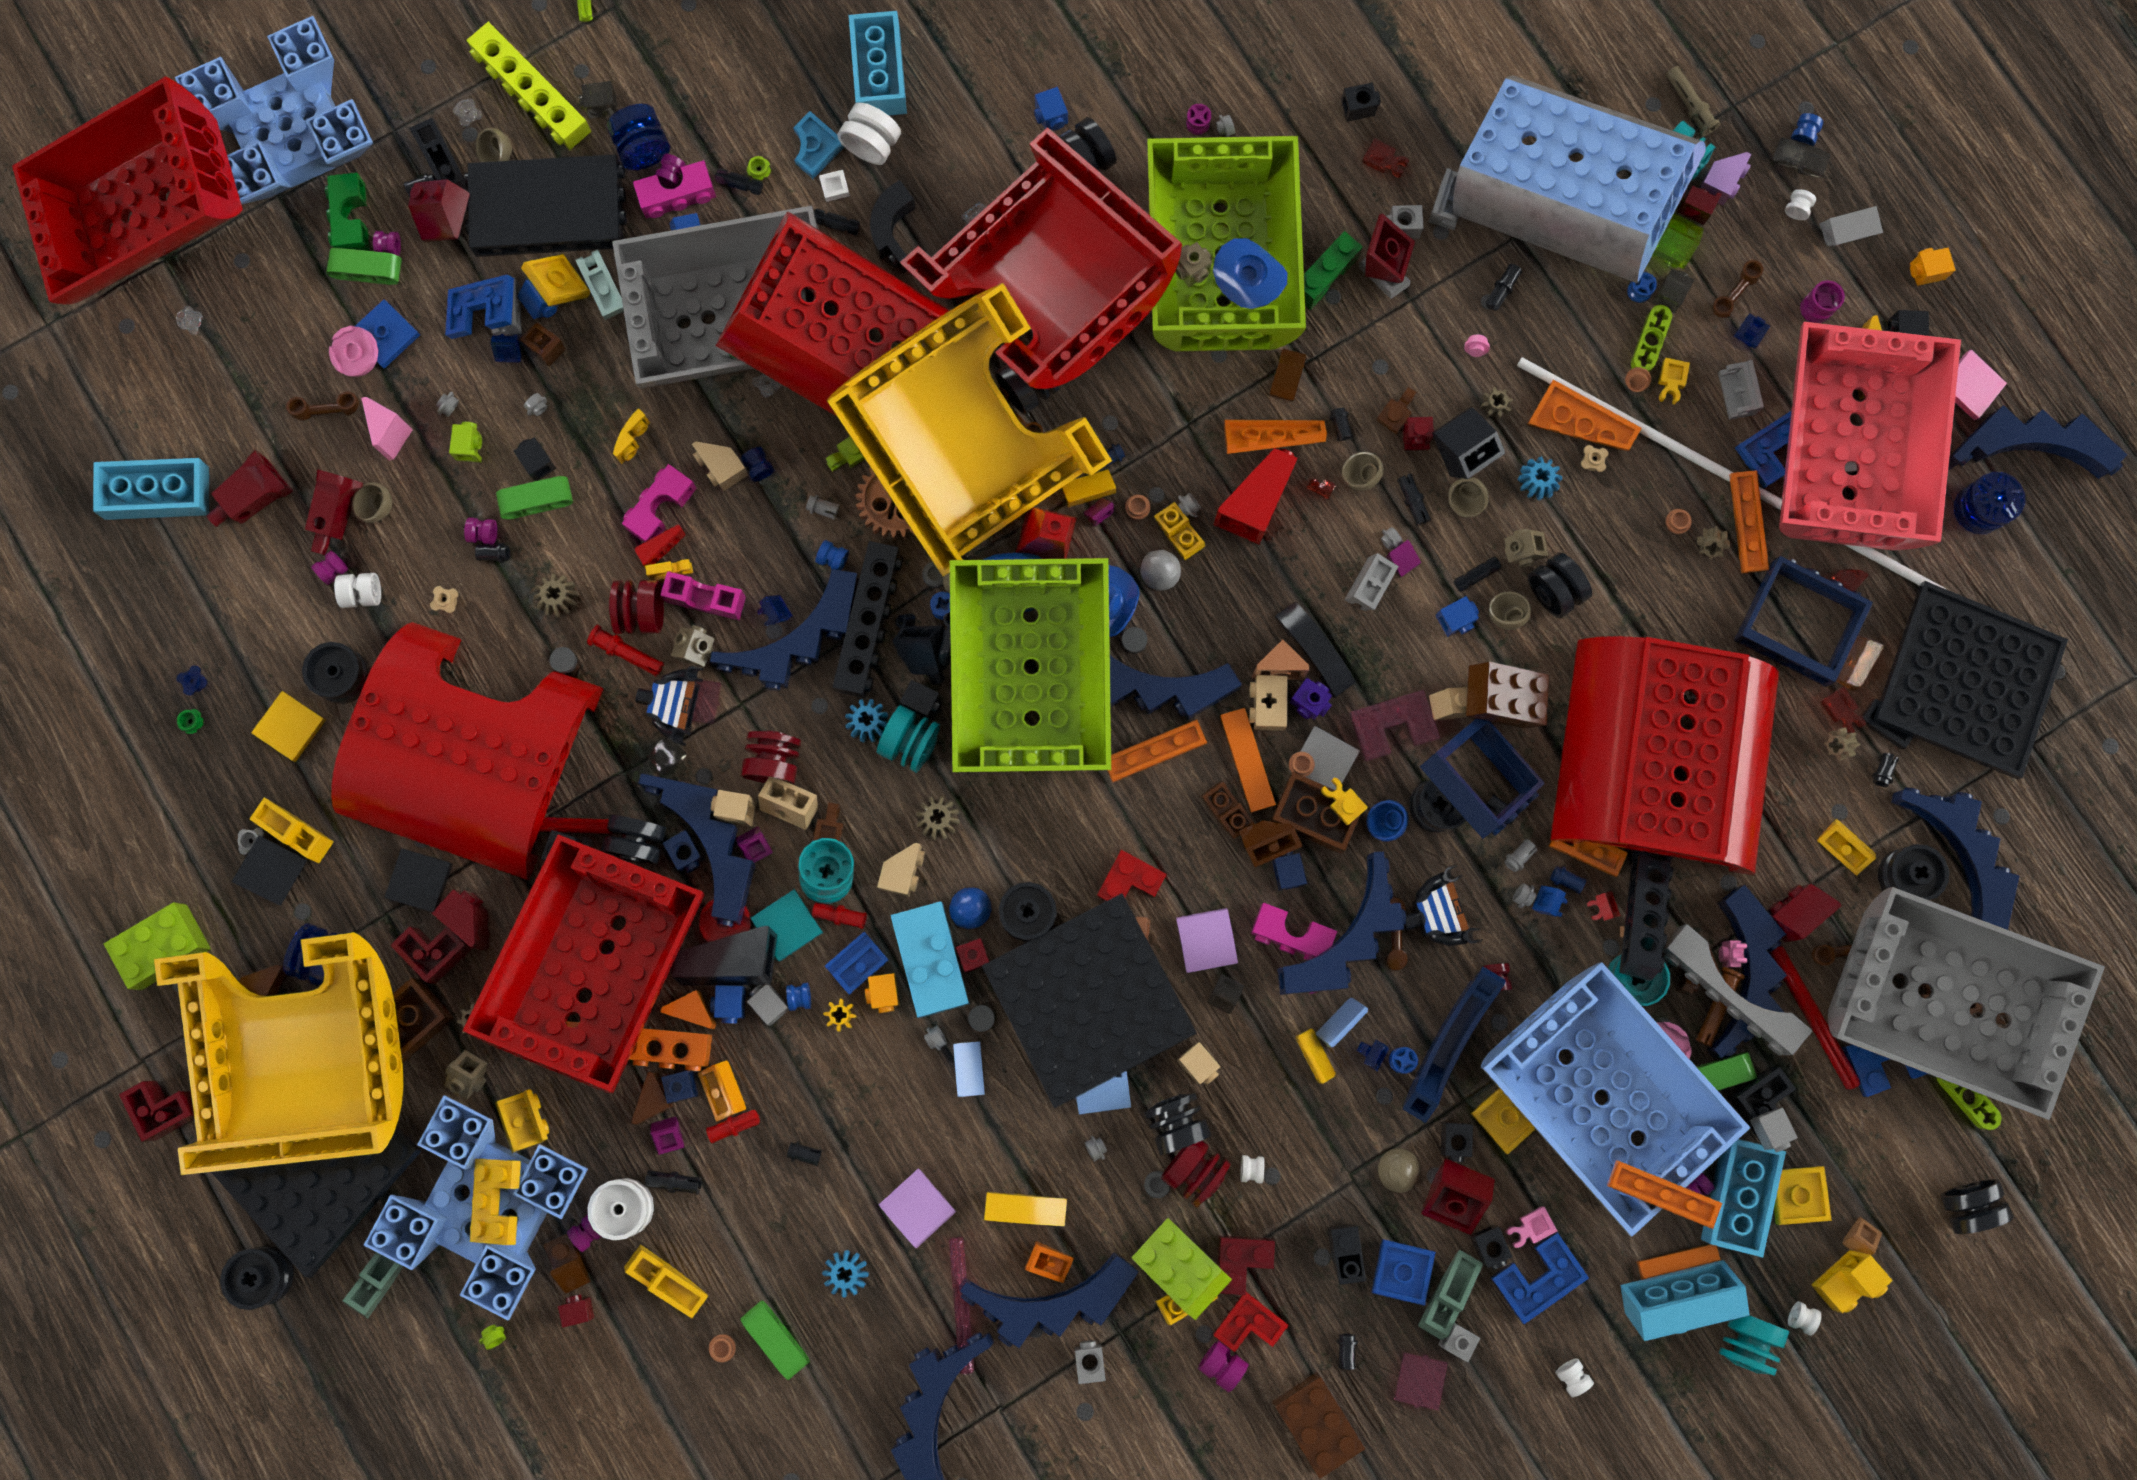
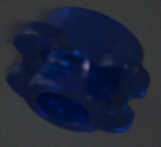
M191 666L189 671L177 675V682L182 684L184 694L191 696L194 692H199L207 686L208 681L200 673V667Z

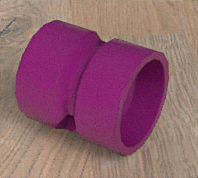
M1821 281L1802 300L1800 305L1802 316L1805 320L1812 323L1825 322L1844 303V290L1834 281Z
M1217 1340L1204 1355L1197 1369L1209 1379L1215 1377L1216 1384L1229 1393L1239 1383L1249 1364L1238 1355L1231 1356L1230 1349Z

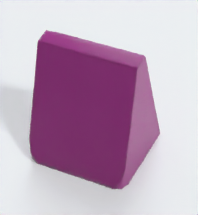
M1102 498L1085 510L1083 514L1093 527H1096L1113 514L1114 504Z
M1406 540L1386 556V559L1399 566L1396 572L1400 578L1421 564L1409 540Z
M759 826L736 838L738 846L746 859L752 860L754 863L773 853Z
M676 1116L651 1124L650 1134L658 1155L684 1148Z

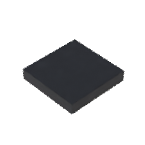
M259 835L232 882L281 906L308 859Z
M401 848L384 898L433 912L439 906L453 863Z

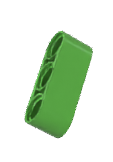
M331 248L326 274L338 280L396 285L399 282L402 258L385 252Z
M557 476L508 487L496 492L502 519L524 517L563 508L573 503L569 480L565 476Z
M1749 1052L1739 1053L1726 1059L1723 1058L1697 1066L1698 1070L1717 1091L1757 1078Z
M763 1300L740 1318L746 1330L787 1380L791 1379L810 1363L807 1354Z

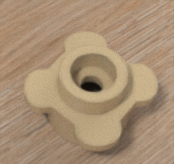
M1591 445L1586 446L1583 449L1585 455L1581 466L1590 471L1597 470V472H1603L1606 469L1605 458L1608 456V451L1605 448L1596 449Z
M441 586L435 587L433 590L434 599L430 603L431 609L434 611L440 609L447 613L454 612L459 595L458 591L454 588L446 590Z

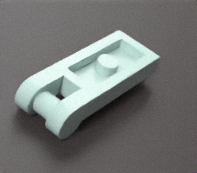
M597 249L591 252L592 255L584 259L583 257L576 259V263L603 318L606 320L623 312L624 309L622 297ZM597 264V268L589 271V267Z

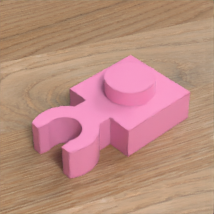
M1732 940L1722 942V946L1719 948V960L1722 962V967L1733 969L1741 967V963H1747V958H1744V949L1747 948V944Z
M1543 1206L1520 1217L1521 1227L1511 1226L1505 1230L1507 1235H1511L1514 1232L1518 1233V1241L1512 1243L1514 1248L1522 1247L1528 1237L1532 1243H1536L1557 1232Z

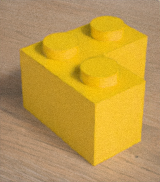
M1849 1250L1811 1286L1833 1311L1847 1313L1857 1306V1300L1861 1296L1869 1298L1882 1296L1888 1290L1887 1285L1893 1280L1871 1255Z

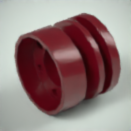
M622 580L613 581L609 597V615L615 634H623L625 629L628 634H633L637 622L642 634L661 633L664 622V600L660 596L662 586L659 580H641L637 592L632 580L626 581L625 585Z
M777 731L748 732L746 740L754 744L745 745L744 750L754 754L755 757L743 759L740 776L744 779L760 783H766L768 778L772 777L794 785L797 767L787 763L786 760L799 758V753L791 749L800 748L801 740Z
M1203 1140L1182 1148L1160 1178L1173 1190L1182 1183L1187 1184L1182 1197L1187 1199L1195 1191L1196 1195L1191 1201L1195 1208L1199 1207L1216 1192L1224 1181L1231 1165L1225 1159L1216 1167L1215 1164L1220 1158L1219 1153H1215L1207 1160L1204 1155L1209 1145Z

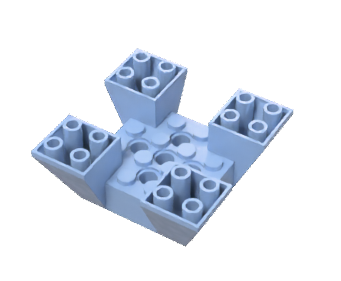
M314 16L267 36L284 73L250 89L243 90L222 57L175 77L178 84L192 93L217 119L220 130L235 135L241 149L227 155L241 205L270 198L359 158L374 144L354 101L351 99L335 106L331 98L334 58Z
M444 1095L417 1145L447 1160L446 1166L427 1201L390 1195L364 1246L410 1270L419 1265L438 1245L476 1263L460 1296L506 1320H510L536 1270L527 1252L547 1213L559 1219L563 1218L588 1168L541 1144L538 1145L531 1160L515 1152L512 1153L508 1148L496 1143L492 1119ZM475 1159L521 1161L519 1189L500 1188L499 1215L508 1216L511 1209L517 1214L516 1245L470 1242ZM464 1185L468 1186L470 1190V1195L467 1199L462 1195Z

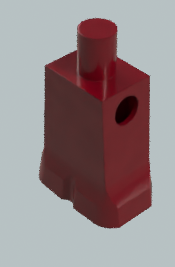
M254 450L247 457L243 465L211 493L219 505L208 513L206 517L216 527L229 517L243 524L276 499L286 497L292 493L293 489L269 459L262 453Z
M317 469L315 490L305 530L315 533L311 552L326 555L331 537L342 540L352 509L353 496L356 491L362 488V482Z

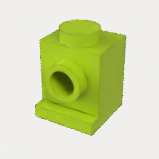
M462 422L461 425L453 424L449 454L456 461L481 462L482 457L478 454V449L482 447V436L477 431V424L472 422Z

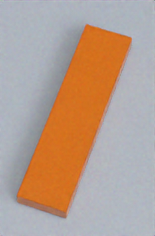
M1757 470L1731 473L1729 478L1741 574L1768 571L1769 563Z
M1242 708L1220 715L1250 813L1276 806L1246 709Z
M1194 720L1112 754L1111 770L1107 771L1112 783L1206 745L1207 741L1198 720Z
M1618 1160L1615 1161L1607 1183L1608 1187L1711 1229L1714 1228L1722 1203Z

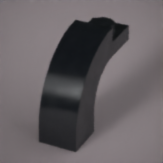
M899 180L888 187L877 199L871 213L870 229L873 244L880 260L887 257L893 268L898 267L904 274L907 270L901 266L900 262L907 255L894 239L893 231L900 219L915 210L914 198Z

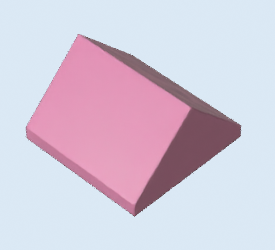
M368 397L361 398L372 446L389 461L393 460L413 429L393 411Z

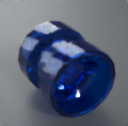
M763 447L753 448L741 457L743 465L750 470L749 476L754 482L767 478L775 470L772 463L766 461V453Z

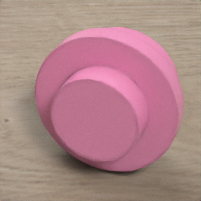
M1483 335L1470 336L1464 345V350L1473 357H1481L1487 354L1490 349L1488 339Z

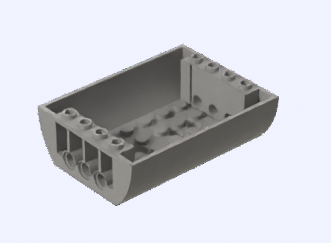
M812 206L612 241L635 382L638 388L644 389L754 369L737 358L731 359L729 353L715 345L784 215L789 211L818 229ZM803 289L801 291V297L804 301H813L814 294L811 290ZM826 302L824 304V311L830 316H834L833 304ZM707 314L715 315V321L711 324H705L702 322L703 317ZM681 319H690L691 324L688 328L681 329L678 327Z
M1890 887L1881 892L1863 914L1828 1009V1026L1832 1036L2050 1120L2105 966L1900 889ZM1898 973L1902 974L1905 978L1904 986L1899 989L1892 982L1894 975ZM1923 983L1928 984L1931 988V993L1927 998H1922L1918 993V988ZM1974 1003H1978L1982 1007V1014L1978 1018H1974L1970 1014V1007ZM2000 1013H2005L2008 1017V1024L2003 1028L1996 1024V1017Z

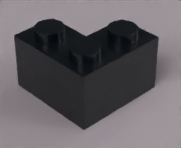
M1768 1067L1758 1074L1756 1079L1750 1080L1730 1094L1728 1099L1759 1140L1750 1120L1773 1109H1778L1775 1104L1796 1090V1088L1780 1067Z

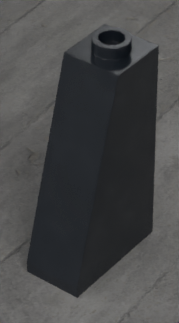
M762 926L678 951L671 967L672 977L682 986L771 985L777 934L769 926Z

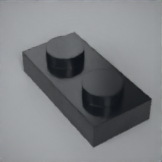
M1876 698L1873 699L1859 721L1900 749H1905L1913 736L1874 721L1873 719L1880 701Z

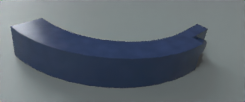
M1482 966L1473 981L1470 980L1428 1049L1402 1108L1404 1111L1424 1123L1428 1121L1440 1103L1445 1085L1464 1046L1491 1003L1504 987L1505 979Z

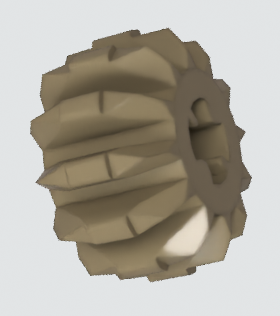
M552 574L550 581L545 577L542 578L544 585L535 586V589L540 592L533 596L534 600L539 602L536 607L540 611L544 610L546 616H551L554 613L557 618H560L562 610L566 614H570L568 607L569 605L577 606L573 598L579 596L578 592L573 590L575 584L572 581L568 582V578L564 575L558 579L557 575ZM555 592L559 595V598L556 600L553 597Z
M943 796L939 797L938 804H935L934 798L930 797L929 802L931 806L928 807L922 802L920 806L925 812H916L917 817L924 819L917 822V826L919 828L926 826L922 832L924 836H927L932 831V840H936L940 832L945 840L947 839L946 830L952 834L956 832L951 824H960L959 819L952 818L959 814V810H950L954 804L952 800L948 801L944 806ZM937 812L941 816L942 814L945 815V817L941 818L942 823L937 824L936 821L931 822L935 818L934 814Z

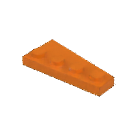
M1555 380L1549 385L1527 424L1624 451L1630 450L1642 429Z
M1224 420L1227 454L1326 442L1327 431L1324 420Z

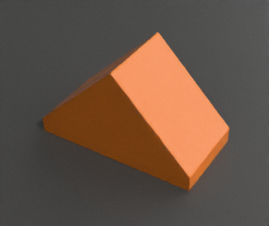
M698 990L663 1006L661 1009V1013L710 1029H715L716 1022L701 991Z
M1036 1241L1025 1270L1064 1283L1074 1258Z

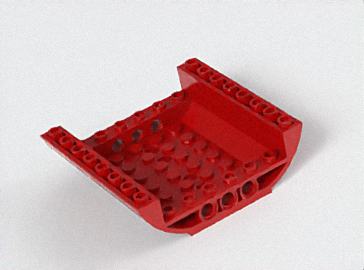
M1605 636L1578 640L1550 840L1570 844L1587 841L1729 866V872L1755 876L1779 671L1769 663L1750 657L1747 654L1651 637ZM1685 691H1691L1695 694L1696 701L1694 704H1688L1684 700ZM1683 716H1687L1692 720L1693 726L1690 730H1686L1681 726L1680 720ZM1676 767H1680L1686 772L1684 781H1678L1675 778L1674 770ZM1673 793L1681 795L1683 799L1681 807H1675L1671 803V795Z

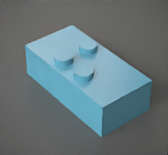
M888 11L849 15L855 102L872 105L887 115L907 114L898 12Z
M200 458L94 462L93 512L104 520L206 516L209 513V466Z
M940 901L890 915L917 1018L969 1005L967 991L943 903Z
M1738 1139L1719 1156L1713 1181L1715 1190L1710 1194V1198L1721 1202L1722 1206L1714 1228L1711 1229L1703 1226L1701 1240L1711 1245L1759 1257L1764 1256L1786 1151L1764 1150L1762 1144Z
M1724 1260L1620 1285L1625 1314L1644 1341L1672 1334H1682L1688 1330L1749 1316L1746 1287Z

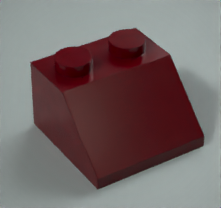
M448 179L414 183L410 192L408 207L421 240L430 242L458 239L470 193Z
M1798 884L1787 893L1789 897L1784 902L1781 900L1776 902L1768 911L1786 933L1781 939L1784 942H1791L1807 937L1842 905L1813 884L1803 886Z
M453 889L432 914L471 948L484 951L489 948L488 910L482 906L484 901L474 892L469 893L465 889L463 891Z
M1445 1158L1435 1174L1421 1214L1471 1235L1492 1202L1495 1179Z

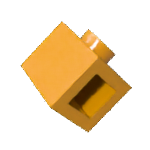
M1949 247L1933 250V248L1924 249L1910 263V273L1915 278L1917 286L1946 280L1956 271Z
M896 974L868 977L869 988L865 989L866 1003L871 1004L872 1009H878L879 1013L894 1012V1006H900Z

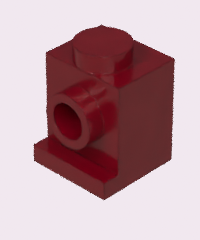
M1692 186L1690 190H1685L1680 200L1682 204L1678 213L1704 225L1712 215L1722 194L1717 192L1714 196L1704 188Z
M1433 417L1407 418L1403 425L1404 451L1430 449V442L1433 439L1432 432H1434Z

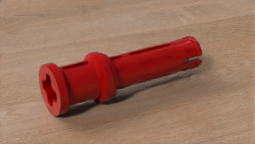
M599 624L592 629L588 636L587 644L589 646L595 645L606 651L608 656L616 655L655 677L663 669L664 662L623 642V639L618 634L614 636L604 631Z

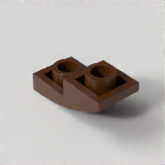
M1220 781L1201 795L1209 809L1233 839L1240 835V830L1254 825V822L1243 806L1237 802L1223 781Z

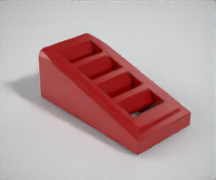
M677 524L635 547L634 550L644 567L656 564L686 534L681 526Z

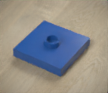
M385 299L354 326L364 328L373 335L379 350L377 363L384 369L420 336Z
M1382 1239L1371 1293L1425 1306L1436 1252Z

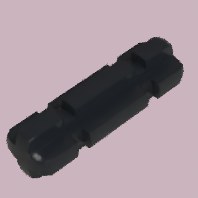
M722 168L716 171L715 179L717 183L724 185L728 183L730 187L746 192L750 190V193L760 195L762 192L763 182L755 178L750 180L748 176L732 171L728 173V170Z
M818 208L814 210L816 223L819 225L824 223L826 227L843 232L847 230V233L857 235L860 230V222L858 220H847V217L831 212L826 214L824 210Z
M1492 557L1485 564L1482 563L1466 572L1465 576L1461 575L1456 578L1454 585L1459 592H1462L1469 588L1470 585L1472 586L1488 577L1490 573L1493 574L1501 568V564L1496 557Z

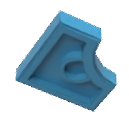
M811 111L793 127L801 142L799 154L794 160L795 164L814 179L844 146L838 140L837 134Z

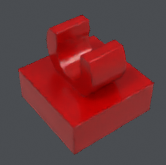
M1612 891L1597 895L1595 900L1587 903L1588 907L1596 905L1600 910L1597 915L1592 916V920L1603 918L1606 921L1621 916Z

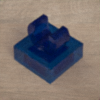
M1749 313L1734 334V337L1755 349L1771 326L1766 324V321L1759 316L1755 317Z
M504 334L499 336L492 335L490 343L495 362L520 363L522 355L517 334L513 336H504Z
M780 595L766 596L759 602L761 608L757 611L758 615L766 614L769 618L764 623L765 626L786 622L793 616Z
M1375 1040L1372 1047L1361 1041L1356 1051L1366 1057L1364 1064L1368 1068L1378 1072L1389 1048L1378 1040Z

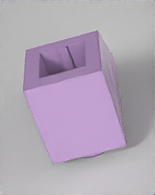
M1745 152L1715 161L1707 171L1699 187L1706 189L1714 196L1717 192L1722 194L1718 203L1724 205L1728 198L1733 199L1740 188L1737 182L1739 178L1743 179L1751 166L1747 164L1751 154Z

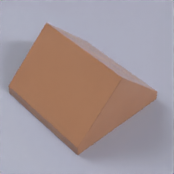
M1282 640L1257 664L1252 674V680L1255 679L1256 675L1287 676V680H1303L1309 671V664Z

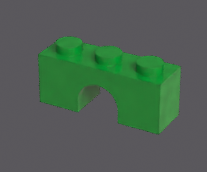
M357 172L327 176L328 185L325 186V194L329 201V209L326 210V215L331 226V232H328L330 246L370 251L369 230L361 219H348L349 213L354 208L367 206L365 182Z
M1345 231L1304 274L1305 306L1310 310L1324 297L1333 281L1340 274L1344 275L1360 257L1363 246Z

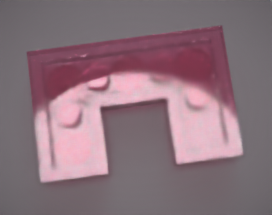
M1424 690L1349 713L1365 762L1391 754L1384 729L1406 723L1414 747L1440 738Z

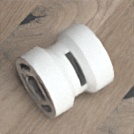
M1578 1358L1566 1362L1555 1372L1558 1378L1567 1384L1566 1390L1571 1397L1583 1394L1594 1384L1590 1376L1584 1374L1582 1370L1583 1365Z

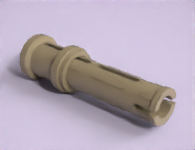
M1680 66L1670 69L1665 76L1688 108L1689 119L1695 121L1700 129L1699 134L1702 137L1709 135L1720 126L1721 122L1718 119L1715 120L1709 111V104L1701 101L1681 71Z

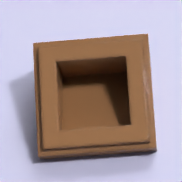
M1859 1217L1845 1236L1842 1244L1852 1251L1872 1255L1876 1252L1882 1232L1862 1217Z

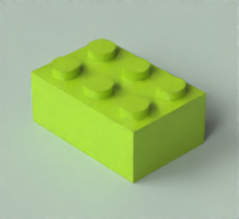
M175 902L104 943L127 989L143 990L157 982L154 959L202 953L211 950L189 907L186 904Z
M1169 1218L1162 1223L1131 1257L1194 1320L1201 1315L1232 1280Z

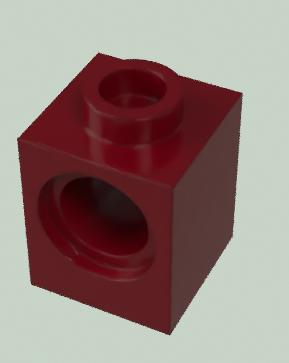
M981 938L956 947L965 973L983 968L982 965L989 962Z

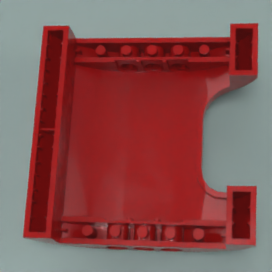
M1048 127L1029 144L1036 162L933 257H930L923 249L917 246L900 262L901 266L932 295L940 298H956L980 294L1003 283L1029 324L1030 330L1033 333V339L1026 346L1017 338L1011 343H1005L995 353L1030 387L1038 389L1057 387L1077 378L1095 365L1149 314L1166 291L1177 269L1182 251V243Z
M414 622L406 624L391 637L377 657L345 730L332 777L331 798L334 812L529 880L538 856L532 854L531 850L586 709L595 712L604 688L553 671L523 699L509 703L497 701L450 685L441 677V661L453 662L461 642L460 638Z

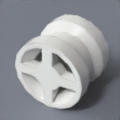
M1794 190L1790 196L1791 203L1787 204L1785 213L1793 219L1806 220L1811 214L1810 207L1814 206L1816 197L1806 190Z
M1242 1155L1241 1182L1255 1180L1256 1183L1262 1184L1264 1179V1157L1258 1156L1256 1159H1251L1247 1155Z
M1799 1301L1793 1305L1788 1317V1325L1794 1329L1801 1328L1805 1334L1810 1336L1817 1331L1821 1322V1312L1814 1308L1808 1309L1804 1303Z

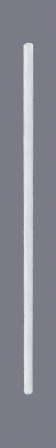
M1523 357L1517 364L1518 367L1551 384L1555 380L1642 428L1639 432L1640 434L1730 482L1729 474L1734 472ZM1759 487L1760 499L1781 510L1782 499ZM1846 545L1919 586L1922 582L1927 581L1942 587L1873 548Z

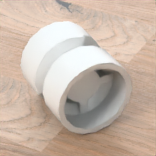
M375 572L360 573L357 578L353 574L336 576L334 589L339 607H357L359 603L363 607L380 604L381 585L379 577Z

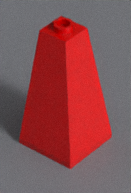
M1274 448L1221 504L1217 511L1214 525L1260 545L1298 458L1289 450Z
M1037 507L1031 508L1026 512L1016 553H1031L1040 556L1042 559H1066L1077 517Z

